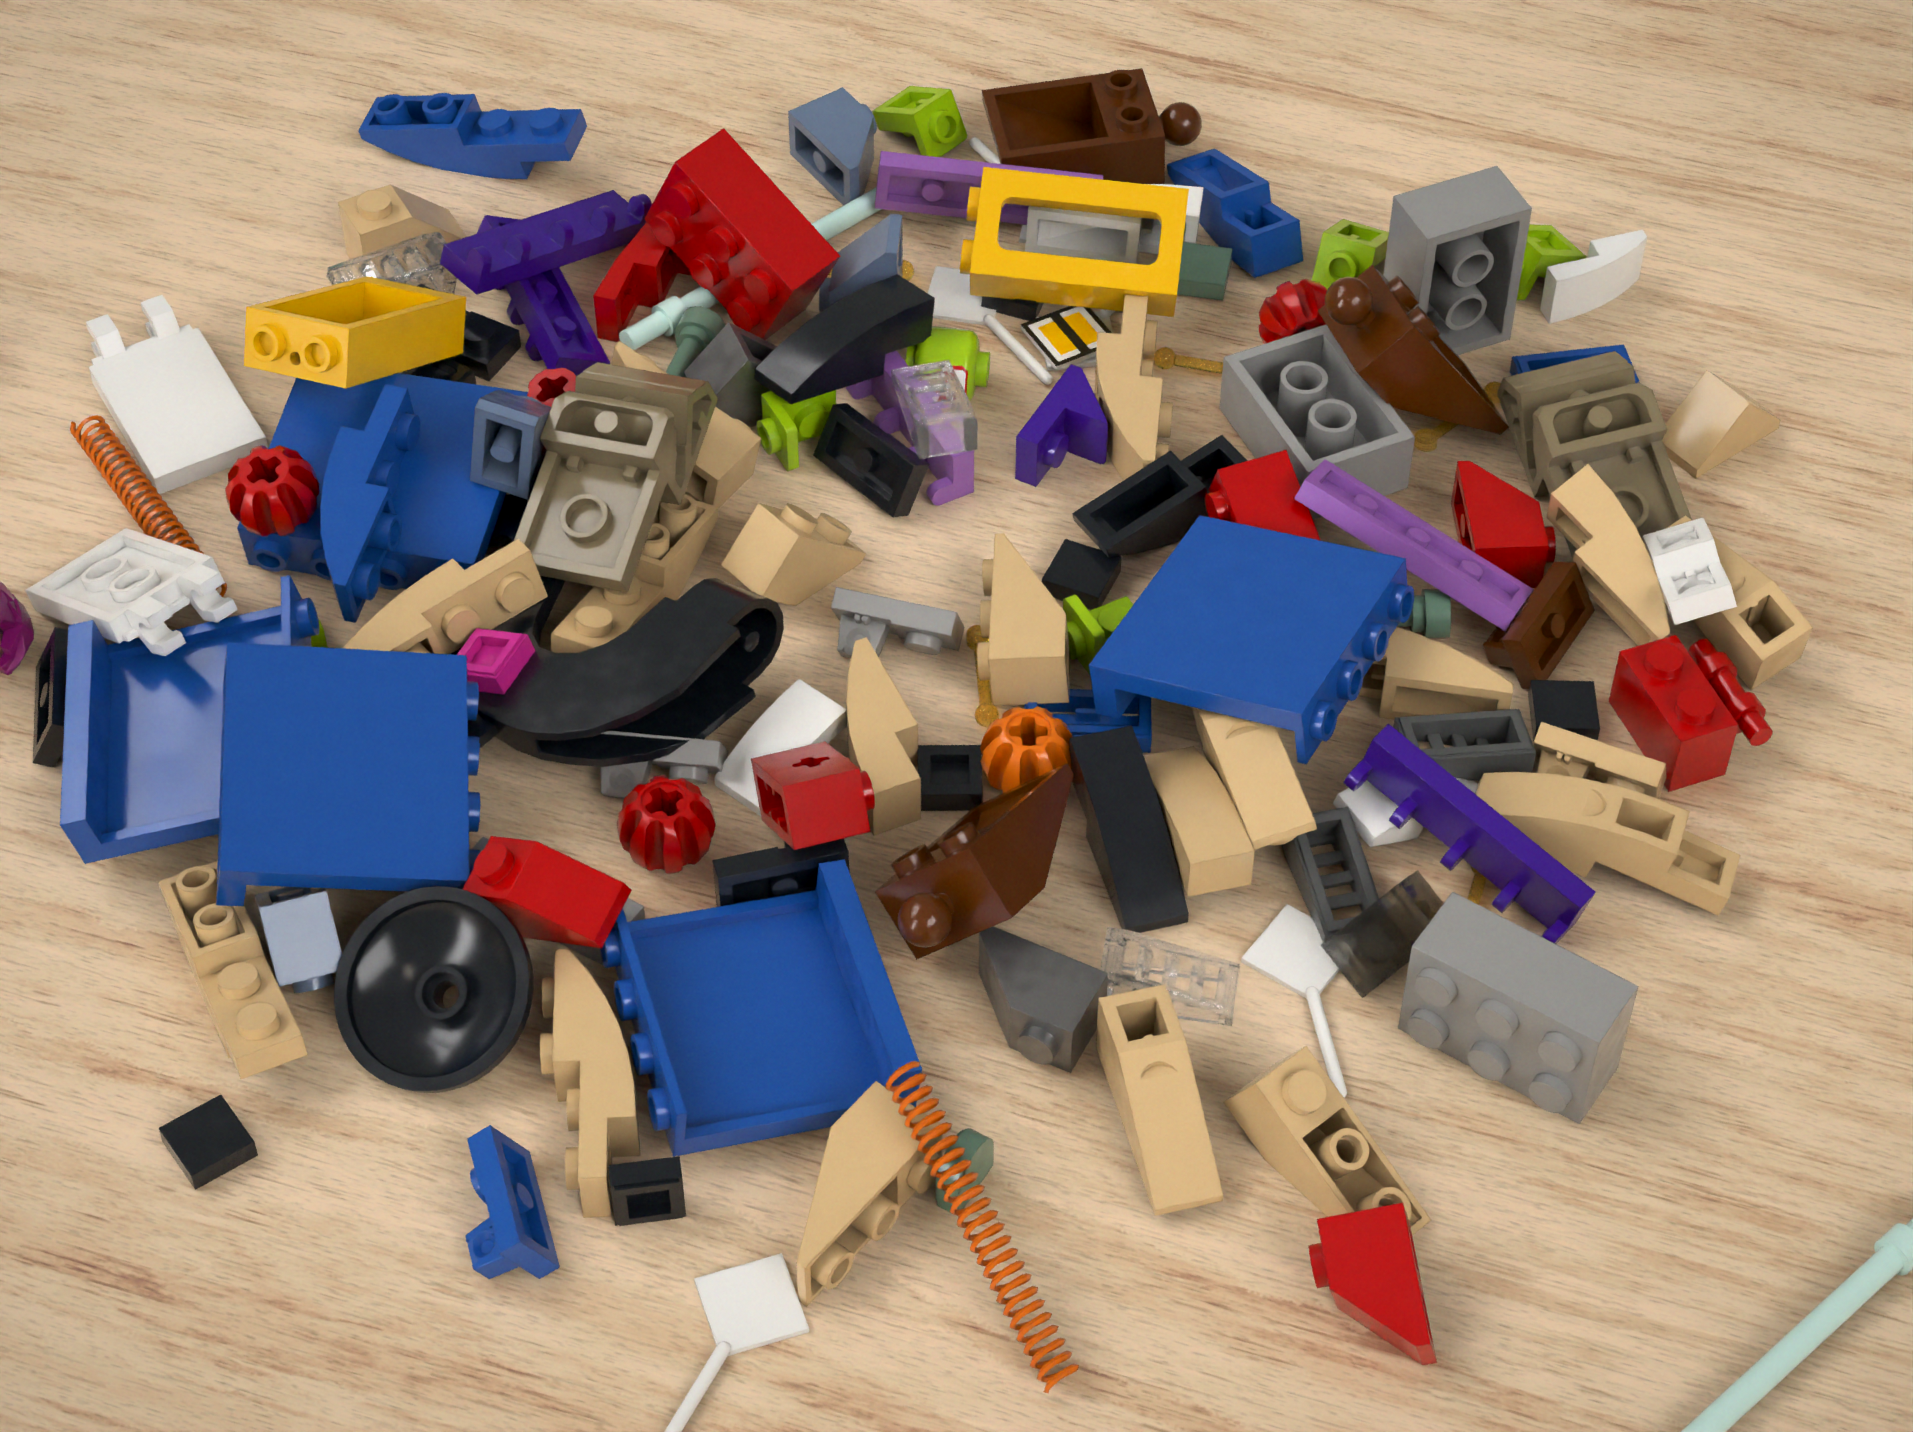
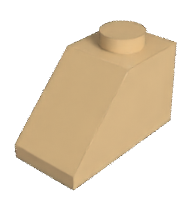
M391 184L375 190H368L360 195L338 202L346 253L362 277L369 276L388 280L440 262L444 244L467 237L448 209Z

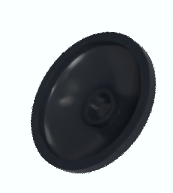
M443 886L424 887L402 893L374 910L359 925L344 949L337 969L334 986L335 1015L342 1038L355 1059L368 1072L395 1087L420 1093H440L467 1086L479 1080L499 1065L510 1053L522 1034L529 1017L533 999L534 976L532 962L526 943L518 928L500 908L490 901L463 889ZM456 985L459 991L458 1000L453 1006L445 1008L443 1003L444 993L448 988Z

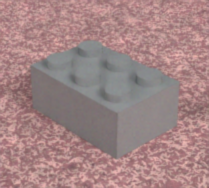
M1498 166L1393 196L1383 276L1388 281H1391L1395 276H1399L1420 302L1414 309L1419 306L1440 331L1441 334L1439 336L1457 355L1510 340L1532 208Z
M1327 325L1224 357L1219 409L1255 459L1287 450L1300 487L1311 472L1326 459L1383 496L1408 488L1415 436L1390 403L1387 404L1356 372ZM1309 509L1313 520L1322 517Z
M1452 892L1412 945L1398 1029L1411 1035L1419 1044L1427 1048L1438 1049L1470 1066L1481 1077L1498 1081L1531 1098L1540 1108L1551 1113H1559L1580 1124L1618 1068L1639 986Z

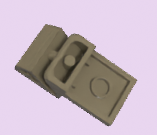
M1616 351L1520 373L1502 379L1497 395L1534 498L1547 494L1551 496L1553 491L1589 464L1615 494L1636 526L1643 543V535L1663 530L1685 515L1692 520L1662 441L1667 432V427L1653 390L1639 382L1635 383L1634 367ZM1565 537L1566 542H1567V545H1568L1569 550H1570V553H1571V556H1572V559H1573V558H1574V553H1575V551H1576L1577 549H1576V547Z
M597 362L576 376L575 392L567 391L554 399L540 436V440L547 452L514 541L519 539L531 551L540 576L617 591H629L660 502L681 505L718 401L709 381Z

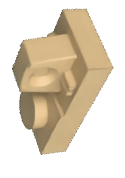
M1544 722L1540 723L1533 742L1536 757L1539 758L1537 773H1549L1584 779L1587 775L1596 777V781L1620 786L1658 799L1660 797L1666 780V763Z

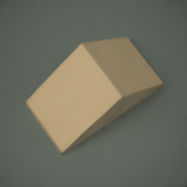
M1706 370L1666 422L1667 432L1662 441L1668 457L1696 479L1777 430L1781 420L1742 390Z

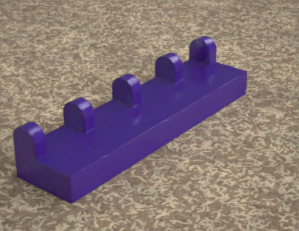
M614 190L444 244L440 264L478 295L629 244L645 225L646 221L644 218L652 202L646 194H639L631 197L628 203Z
M485 215L477 234L520 219ZM559 267L495 288L497 290L506 289L511 297L507 308V315L514 325L525 324L530 334L525 350L531 360H543L547 369L566 368L576 376L597 362L610 364Z
M1387 724L1372 739L1364 758L1352 769L1343 782L1353 792L1360 788L1366 780L1398 805V808L1389 818L1393 825L1401 829L1411 818L1415 819L1450 848L1440 861L1443 866L1451 871L1464 859L1501 890L1491 904L1494 908L1503 913L1515 901L1547 927L1541 937L1555 944L1576 924L1596 893L1390 724Z

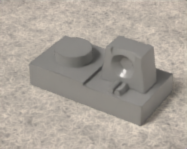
M839 587L835 589L831 609L840 621L837 650L843 657L851 659L855 641L865 637L868 638L879 657L889 633L898 635L900 639H905V647L920 653L939 655L941 647L959 651L965 627L957 612Z
M618 731L601 733L690 740L671 754L652 761L600 767L601 793L604 796L624 799L638 784H647L652 765L670 770V780L684 778L693 784H707L708 773L717 774L722 772V765L728 757V750L720 741Z

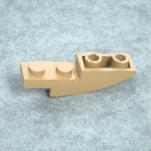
M1125 295L1121 334L1097 332L1094 395L1108 423V455L1123 481L1169 452V444L1158 443L1159 437L1170 438L1173 403L1162 402L1163 378L1153 377L1154 360H1143L1144 355L1155 356L1158 321L1147 320L1148 296Z
M684 494L681 505L660 502L629 591L623 592L594 586L551 633L550 651L554 653H580L604 645L628 631L663 598L667 597L677 601L707 544L718 518L719 507L697 501L687 494Z
M517 539L465 570L454 559H451L425 575L377 612L343 648L451 654L463 647L476 628L492 630L547 598L548 595L531 551Z
M1484 773L1479 781L1475 792L1478 797L1571 872L1586 878L1596 861L1715 915L1720 914L1729 900L1741 855L1685 831L1690 813L1686 809L1620 786L1549 773Z
M216 861L204 866L188 868L180 874L158 881L180 943L228 1058L232 1059L240 1079H244L308 1054L302 1033L264 956L258 933L245 906L216 905L218 862Z
M555 949L554 977L542 978L544 1019L553 1018V1033H541L540 1035L542 1075L554 1074L558 1102L566 1101L568 1131H579L578 1147H566L565 1150L567 1190H579L583 1218L612 1217V1195L608 1165H612V1157L640 1156L639 1122L629 1054L619 1023L604 993L590 972L569 949Z

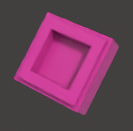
M476 628L457 655H467V681L478 682L479 692L504 695L536 650L528 634Z

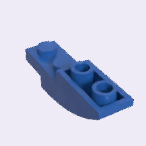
M437 93L422 96L390 94L384 97H376L358 132L362 140L413 162L437 169L488 178L527 179L535 162L571 161L584 135L587 124L581 109H556L549 107L540 110L507 111L505 109L481 111L475 94L451 95L449 93Z
M385 384L365 429L359 430L340 426L330 451L323 479L320 503L321 538L326 564L344 621L356 623L365 601L374 599L379 588L380 567L387 551H394L400 540L402 519L400 515L395 513L392 497L399 483V466L406 451H412L416 447L421 425L419 416L414 415L408 388Z

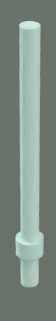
M876 187L813 222L812 225L827 241L882 210L875 208ZM701 286L681 298L671 296L653 306L651 315L622 330L619 333L620 341L631 349L636 350L662 334L670 337L675 334V328L686 309L693 306L710 308L719 301L708 289Z
M1913 1218L1906 1225L1902 1223L1895 1224L1877 1240L1874 1245L1875 1253L1681 1432H1727L1896 1274L1901 1276L1907 1275L1913 1269Z

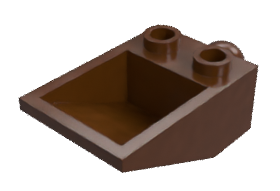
M1142 68L1114 70L1104 74L982 90V101L1000 164L1103 175V180L1165 184V141L1175 146L1188 145L1197 139L1202 128V119L1195 107L1185 102L1170 104L1158 116Z
M1372 264L1357 278L1343 277L1330 285L1325 295V305L1318 312L1356 372L1387 404L1390 403L1396 409L1499 435L1509 428L1466 363L1439 336L1441 333L1432 320L1419 306L1414 309L1420 302L1399 276H1395L1391 281H1388Z
M1068 763L975 806L928 847L925 844L917 846L891 864L896 874L879 887L875 893L916 960L1011 919L1045 888L1074 776Z

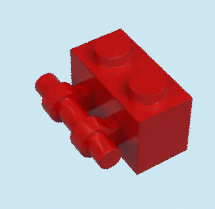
M1677 635L1619 651L1608 702L1644 756L1666 763L1664 786L1668 792L1725 775L1736 734L1743 733L1752 746L1764 744L1773 734V730L1764 719L1766 709L1754 693L1745 692L1735 678L1737 675L1736 666L1726 653L1717 652L1709 639L1696 641L1689 647L1688 651Z

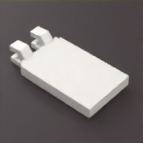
M163 295L141 302L142 311L149 319V322L145 323L150 338L124 347L119 331L108 314L86 321L87 329L95 340L91 342V346L96 358L91 359L93 365L89 367L92 383L148 479L151 481L152 486L157 489V493H165L231 468L237 459L250 455V450L254 447L263 445L268 449L265 434L199 328L192 329L190 324L179 328L174 312Z
M128 528L123 529L25 590L35 611L70 625L93 620L103 638L120 644L124 640L130 642L139 637L151 653L167 656L186 643L180 631H172L164 623V621L173 616L172 614L183 607L191 604L203 620L215 623L220 622L238 610L232 598H223L216 590L225 582L213 557Z

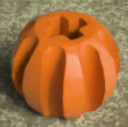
M1019 706L1011 708L1002 714L1001 719H996L990 723L983 736L980 746L982 753L980 762L983 773L992 787L997 790H1003V793L1066 763L1071 768L1069 740L1073 738V735L1065 722L1061 719L1053 718L1052 713L1045 708L1038 706L1033 709H1023Z

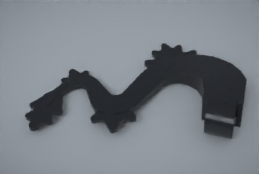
M512 494L505 496L488 548L506 546L514 541L529 499L527 500ZM540 576L548 597L492 629L528 634L536 651L504 695L479 692L476 721L468 720V736H478L480 748L493 737H497L515 750L541 760L569 765L607 767L652 761L667 756L690 740L601 733L618 731L705 739L756 697L754 689L750 688L749 685L769 666L780 646L784 630L783 613L778 603L767 597L717 578L704 579L689 589L677 601L667 597L663 598L628 631L604 645L580 653H554L539 647L540 637L566 580ZM461 648L451 654L457 655Z

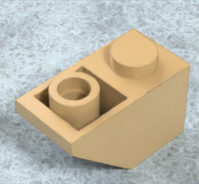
M758 503L721 563V566L754 593L775 602L797 606L861 564L866 553L848 539L852 531L841 521L828 514L821 513L816 519L803 509L789 503L786 504L784 509Z

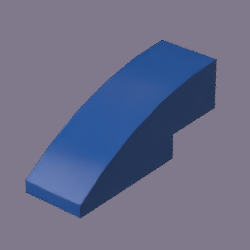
M1215 148L1167 164L1168 175L1174 185L1204 187L1199 223L1219 247L1233 249L1232 260L1251 276L1256 278L1303 261L1300 220L1271 203L1270 186L1267 180Z

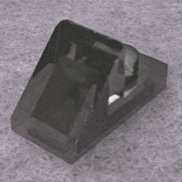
M1417 870L1324 941L1321 947L1363 998L1409 962L1412 945L1444 903Z

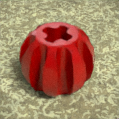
M1302 279L1294 285L1287 281L1277 286L1276 294L1266 297L1259 311L1261 322L1258 326L1259 334L1263 343L1266 344L1326 325L1318 310L1325 305L1327 290L1320 282Z
M260 445L252 448L250 455L237 459L229 471L228 485L225 488L226 500L231 514L249 532L265 537L277 532L279 536L284 537L293 534L297 525L307 523L316 511L319 482L314 468L308 461L303 460L296 450L281 445L267 449L266 446Z
M665 775L654 776L650 783L638 784L624 798L622 810L619 812L617 820L619 840L623 849L630 853L633 862L649 871L663 869L667 874L679 873L683 866L688 864L695 865L709 851L711 838L716 827L710 801L702 796L700 788L684 778L670 780Z

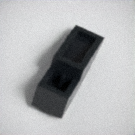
M898 274L867 285L838 300L808 320L786 338L755 368L754 379L789 404H794L884 374L885 354L922 343L931 336L935 298Z
M1220 435L1181 461L1172 451H1169L1072 513L1073 519L1108 558L1137 554L1173 544L1182 540L1199 515L1209 517L1205 504V495L1209 493V488L1217 470L1248 460L1223 435Z
M1132 725L1070 738L1071 770L1074 773L1072 783L1087 819L1086 838L1124 936L1187 923L1189 913L1170 837L1145 758Z

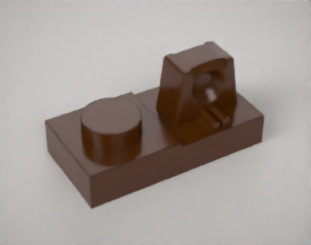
M1554 562L1527 599L1528 603L1516 619H1513L1507 630L1504 631L1495 626V630L1482 645L1490 664L1514 669L1522 689H1529L1531 680H1547L1595 611L1576 562Z

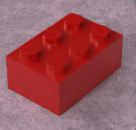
M724 128L675 161L644 218L651 226L657 240L673 250L689 268L697 284L708 289L724 306L732 322L737 327L764 340L806 310L840 258L836 250Z

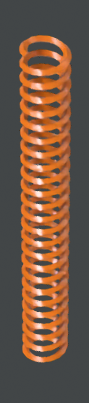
M98 415L90 416L84 419L77 429L76 423L72 421L70 426L71 434L76 438V441L81 445V448L86 452V455L91 459L108 485L112 487L114 493L117 494V497L138 523L143 533L158 539L162 538L164 541L177 533L174 538L167 542L176 544L182 541L179 546L204 554L200 551L199 546L194 544V539L189 536L188 531L183 528L181 522H178V518L173 515V511L167 506V503L162 500V496L157 493V489L152 486L151 481L141 472V468L136 465V461L131 458V454L126 451L125 446L121 444L118 437L110 429V426L105 423V419ZM92 420L99 421V423L89 426L81 435V430L87 422ZM100 427L97 432L87 436L92 429ZM105 434L102 439L93 442L97 436ZM110 441L107 444V446L103 447L102 449H98V447L102 443ZM115 448L112 453L103 456L107 450ZM120 455L117 460L108 463L111 458ZM125 462L122 467L113 470L118 464ZM130 469L127 474L118 477L123 471ZM135 476V478L132 481H130L127 484H124V482L128 478ZM140 483L136 489L129 491L131 487ZM146 490L141 496L134 498L139 492ZM151 497L148 502H146V503L143 504V505H140V503H141L143 500H145V499ZM156 504L152 510L145 512L150 506ZM161 512L159 516L150 520L154 514ZM166 519L163 524L155 527L160 521ZM172 526L167 532L161 534L163 530ZM226 583L221 585L222 591L220 595L222 597L227 591Z
M911 1061L890 1075L885 1088L888 1091L894 1092L892 1101L900 1104L898 1113L907 1116L904 1125L913 1129L911 1138L919 1141L917 1150L926 1153L924 1163L932 1166L930 1175L939 1178L937 1188L945 1190L943 1200L952 1203L950 1213L959 1216L956 1225L966 1228L963 1238L972 1241L970 1251L979 1254L976 1263L986 1266L983 1276L992 1279L990 1289L999 1292L996 1301L1006 1305L1003 1315L1012 1317L1011 1329L1020 1330L1016 1340L1026 1343L1023 1353L1033 1356L1030 1366L1040 1369L1037 1380L1047 1382L1044 1392L1049 1393V1390L1058 1381L1076 1372L1079 1365L1071 1364L1057 1373L1044 1376L1055 1365L1069 1359L1072 1352L1064 1351L1050 1360L1037 1363L1048 1352L1064 1345L1066 1339L1058 1338L1046 1346L1030 1350L1041 1339L1056 1333L1059 1326L1051 1325L1037 1334L1023 1337L1033 1327L1049 1320L1052 1313L1044 1312L1030 1321L1017 1324L1025 1315L1041 1308L1045 1300L1037 1299L1024 1308L1010 1311L1018 1302L1036 1294L1038 1287L1031 1286L1015 1296L1003 1298L1012 1289L1028 1282L1032 1275L1025 1273L1009 1283L997 1285L1005 1276L1013 1274L1024 1267L1025 1262L1020 1260L1010 1264L1003 1270L990 1273L997 1264L1014 1257L1018 1249L1010 1248L995 1258L983 1260L991 1251L1008 1244L1011 1236L1004 1235L989 1245L976 1247L983 1239L1002 1231L1005 1224L998 1222L981 1233L970 1235L977 1226L996 1218L998 1211L990 1210L975 1220L963 1222L970 1214L987 1207L992 1199L984 1197L967 1208L957 1210V1207L963 1201L981 1194L985 1186L979 1184L959 1196L950 1197L956 1189L974 1182L978 1177V1173L971 1172L962 1176L954 1183L943 1184L949 1177L968 1169L972 1161L966 1159L958 1162L946 1171L937 1172L943 1164L961 1157L965 1152V1148L958 1147L939 1159H930L936 1152L954 1145L958 1141L959 1136L950 1135L931 1147H924L929 1140L950 1131L952 1123H942L928 1133L918 1135V1132L923 1127L943 1119L946 1111L937 1110L923 1118L920 1122H911L916 1115L936 1107L940 1100L938 1098H930L912 1110H905L909 1103L928 1096L933 1089L932 1086L926 1085L915 1090L905 1098H898L900 1093L918 1086L926 1079V1074L919 1073L908 1078L898 1086H892V1083L903 1073L912 1068L919 1067L920 1062Z

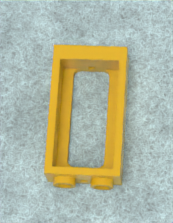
M983 167L981 188L970 186L967 221L976 222L974 240L963 239L960 274L970 275V295L1031 300L1039 303L1122 312L1125 295L1148 296L1147 314L1174 317L1189 189ZM1007 203L1159 220L1161 223L1158 258L1150 265L1006 250L998 244L1001 210Z
M366 276L247 306L244 366L346 389L463 354L466 296Z

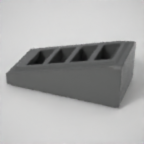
M1519 709L1395 717L1393 728L1418 748L1417 741L1429 742L1430 749L1420 750L1455 778L1480 781L1484 773H1532L1536 751Z
M1349 807L1312 813L1317 829L1298 835L1292 841L1281 846L1322 941L1385 930L1388 923ZM1332 844L1335 850L1313 855L1311 848ZM1341 864L1344 870L1320 876L1317 868ZM1350 884L1353 891L1352 893L1327 897L1324 889ZM1359 905L1363 913L1361 916L1334 921L1331 910Z

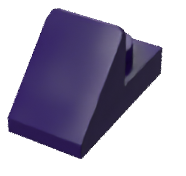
M1071 364L1016 436V480L1037 487L1051 467L1058 468L1067 452L1098 464H1105L1107 458L1108 423L1081 367Z

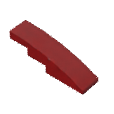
M647 222L616 258L593 295L597 338L619 342V333L627 328L638 305L652 308L665 300L678 273L691 275L689 268L673 250L657 240L651 226Z

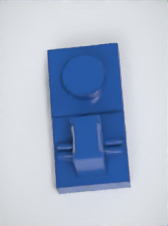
M491 1125L467 1138L474 1168L470 1171V1179L478 1196L487 1204L490 1216L466 1235L473 1269L486 1278L491 1279L521 1267L538 1279H541L560 1268L530 1151Z

